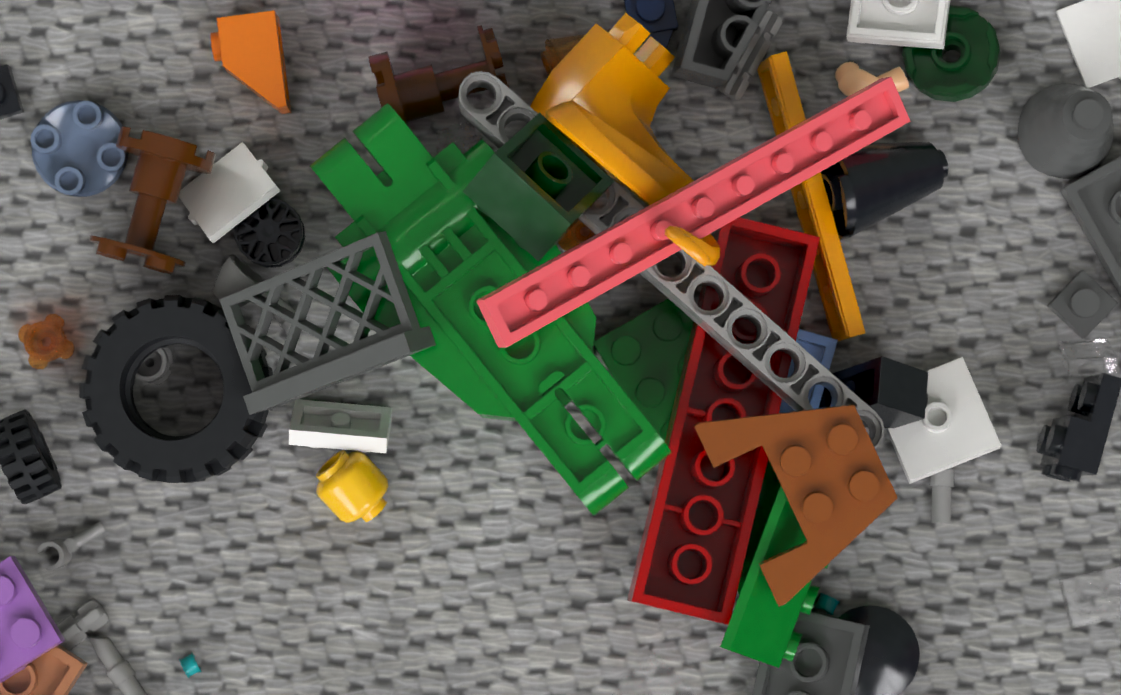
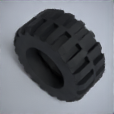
M165 295L164 299L154 300L148 298L137 302V307L129 312L125 310L119 312L111 318L114 324L107 331L101 329L94 338L93 342L97 346L92 356H85L82 369L87 370L85 383H79V397L85 399L87 411L82 412L86 426L93 428L96 434L94 441L104 452H108L114 458L113 462L124 470H130L141 478L167 483L205 481L206 478L215 475L219 476L232 469L231 466L237 461L244 460L253 451L251 447L257 438H262L268 426L265 422L269 410L249 415L243 396L252 393L223 309L209 301L196 297L186 298L181 295ZM174 344L191 345L208 354L220 370L224 387L223 400L213 420L203 429L185 436H168L152 429L139 415L133 397L135 375L143 361L154 351ZM262 347L258 360L266 378L273 375L272 368L268 367L265 358L267 353Z

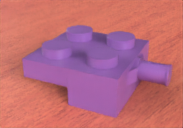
M10 556L0 562V683L26 668L30 662L66 641L15 556Z

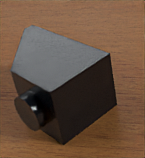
M881 356L832 373L880 416L884 428H897L925 419V409L928 403V372ZM824 387L819 408L830 407L832 397L826 387ZM862 420L864 427H868L867 424Z

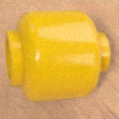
M341 450L328 459L316 473V478L319 480L316 488L317 496L343 522L350 523L360 518L368 522L376 517L387 504L383 496L388 488V479L363 452L353 451L347 453L345 450Z

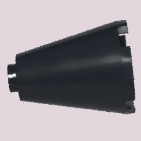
M930 142L871 143L821 171L839 239L850 238L941 189L944 178L948 175V163L944 153L940 149L937 150Z

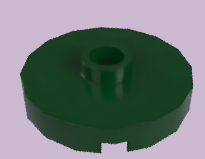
M950 5L944 49L904 46L902 52L908 78L918 91L934 100L948 102L972 98L985 89L998 71L1001 54L996 31L989 21L987 22L985 18L979 16L978 12L969 7ZM955 50L961 56L955 62H947L943 59L944 54L947 51Z

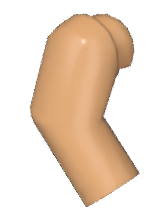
M845 62L835 72L838 88L845 96H850L875 81L886 77H892L898 93L909 88L908 80L899 66L876 77L863 69H859L858 64L854 62Z

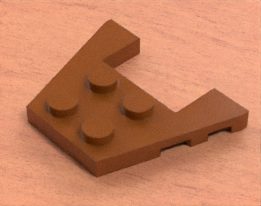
M853 404L705 421L694 425L713 468L757 447L763 446L806 538L805 542L758 563L779 607L790 601L898 499Z

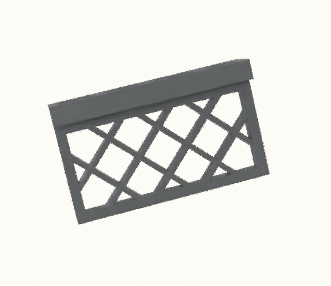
M386 231L375 233L219 299L252 393L243 396L249 415L283 406L436 345L430 326L420 328ZM373 247L380 264L375 281L357 271L363 252ZM349 258L346 265L340 262ZM326 267L342 275L335 297L317 288L322 271ZM308 275L307 281L300 279ZM353 281L371 290L364 313L346 304ZM285 284H289L302 291L295 313L278 305ZM269 291L267 298L261 295ZM382 297L394 303L401 324L389 328L374 319ZM313 298L331 307L324 329L306 320ZM249 300L263 308L256 329L245 323L239 306L240 303ZM274 314L291 323L284 345L267 336ZM341 314L360 323L354 341L351 344L334 336ZM370 329L376 332V334L368 337ZM302 330L319 339L314 357L311 360L295 352ZM263 346L280 355L274 375L266 378L258 360ZM330 346L336 348V350L328 353ZM290 362L296 364V366L289 368Z

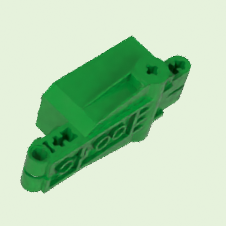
M388 103L352 131L383 169L377 176L345 137L310 165L312 170L354 220L335 238L342 247H345L375 233L386 231L420 328L430 326L436 343L435 346L410 356L482 418L517 421L587 509L595 516L629 488L610 462L600 452L601 448L607 445L636 481L669 456L672 451L593 354L596 316L588 302L506 348H498L476 300L560 255L561 252L557 245H555L538 262L530 253L519 247L504 229L491 217L481 212L476 204L463 193V190L495 153L483 139L463 154L452 142L436 156L432 157L396 111ZM373 247L363 252L357 271L375 281L380 264ZM349 258L340 262L346 265ZM327 267L340 284L342 275ZM353 281L348 295L364 313L371 290ZM382 297L374 319L389 328L401 324L394 303ZM570 402L575 405L601 437L595 444L565 409Z

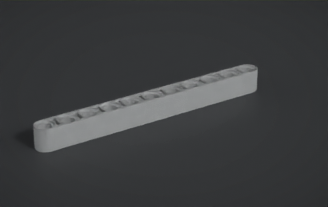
M479 71L471 73L464 78L460 85L458 96L460 113L497 148L502 147L509 140L504 131L507 124L515 120L528 123L538 114L502 81L489 72ZM474 88H486L492 92L495 101L487 109H476L467 101L468 93ZM614 181L604 192L607 197V205L598 210L589 209L579 220L592 232L598 234L644 209V207ZM680 250L675 253L682 264V270L678 276H664L659 272L656 264L640 273L795 411L814 409L809 403L808 393L813 385H822L831 394L832 401L830 407L855 405L861 420L869 428V437L874 448L880 445L884 438L885 430L880 416L711 266H703L684 250ZM706 285L716 290L719 296L717 309L707 311L698 307L694 300V291L698 286ZM736 319H748L755 325L757 335L754 343L742 344L734 338L732 324ZM774 352H785L793 359L794 371L790 377H779L771 370L770 358Z

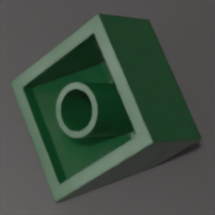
M539 113L491 156L463 190V193L476 204L481 212L491 217L504 229L519 247L526 250L539 262L614 181Z

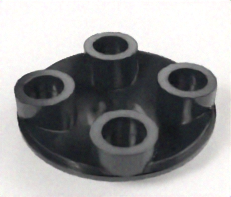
M868 605L849 609L838 618L870 625L855 695L901 694L914 679L919 665V645L913 629L899 614L884 607Z

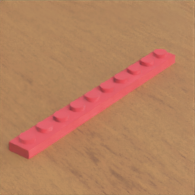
M892 77L881 78L476 300L498 348H506L682 250L665 235V229L670 225L681 227L701 239L911 122Z

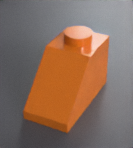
M275 10L217 18L218 32L211 33L210 35L214 61H222V66L231 76L281 114L291 113L280 19Z

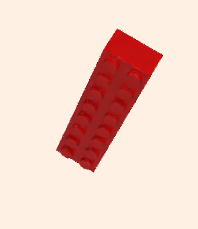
M741 217L717 229L714 233V239L720 247V258L716 265L711 267L796 341L820 237ZM702 285L698 307L707 311L717 309L719 305L718 293L714 288ZM740 318L736 319L732 324V333L738 342L742 344L754 343L757 331L751 321ZM694 321L665 443L672 453L659 464L627 601L728 625L732 616L768 457L763 446H760L713 468L694 425L705 421L778 414L782 399ZM780 351L773 353L770 358V366L775 375L782 378L788 377L792 359L790 355Z

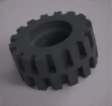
M24 409L1 419V469L4 475H6L10 487L14 489L15 495L21 500V503L28 504L61 489V478L57 471V466L43 434L39 431L32 415Z

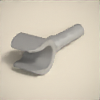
M101 521L74 537L71 536L66 540L54 539L42 543L37 549V554L50 549L52 546L58 550L59 560L56 564L47 567L46 570L64 567L70 562L74 551L106 532V529Z

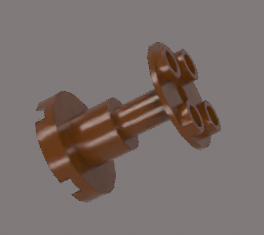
M482 25L477 26L485 60L434 74L432 64L394 74L387 51L368 56L371 71L376 78V90L381 108L388 103L409 127V121L445 112L442 102L458 98L461 83L471 73L479 71L489 72L509 88L505 74L496 75L495 69L504 67L493 29L483 30ZM482 87L474 88L468 95L488 89Z
M121 127L116 147L139 156L129 189L130 192L138 194L125 243L90 235L89 241L98 244L96 250L98 255L119 261H124L127 253L145 258L143 267L171 275L174 272L175 266L185 267L186 262L153 251L166 203L177 204L186 170L211 174L216 154L208 150L203 159L195 156L197 145L146 130L142 131L140 139L129 137L131 128Z

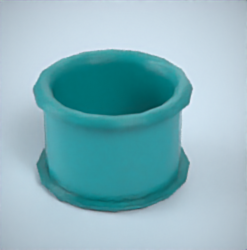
M820 593V597L814 606L825 610L827 614L834 615L833 613L840 602L826 594Z
M192 652L182 659L179 658L188 678L198 672H202Z

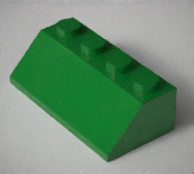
M781 486L720 646L780 668L783 659L793 661L803 635L794 631L800 612L810 615L820 587L812 585L811 580L790 601L779 607L758 564L806 541Z

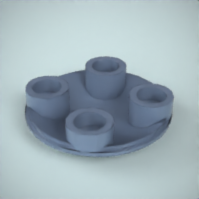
M69 101L54 107L45 114L31 134L32 158L37 172L50 187L65 195L87 197L105 191L118 180L127 163L128 152L116 147L120 129L123 125L110 110L91 101Z

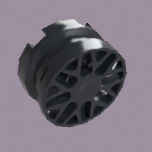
M271 198L234 227L235 241L240 251L253 263L266 268L282 267L292 262L301 252L305 242V226L300 215L289 204L276 198Z

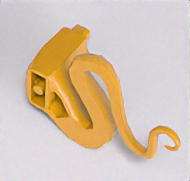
M624 13L609 32L595 24L551 71L530 107L538 114L541 113L611 179L625 186L649 206L694 180L677 165L660 145L650 127L658 104L670 89L659 76L673 61L675 56L653 37L650 36L647 39L651 33L627 13ZM670 225L665 229V235L703 266L716 265L720 258V247L711 234L699 239L681 227Z

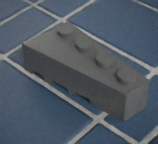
M691 0L671 76L714 89L726 83L755 33L762 16L773 0Z

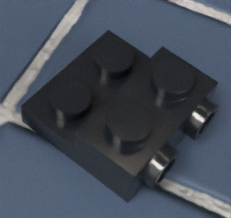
M1102 373L1085 377L1083 385L1076 383L1068 405V411L1075 413L1074 416L1054 418L1051 426L1044 425L1041 430L1036 451L1043 454L1040 464L1043 466L1042 475L1065 482H1070V480L1080 482L1081 476L1097 475L1121 389V378Z

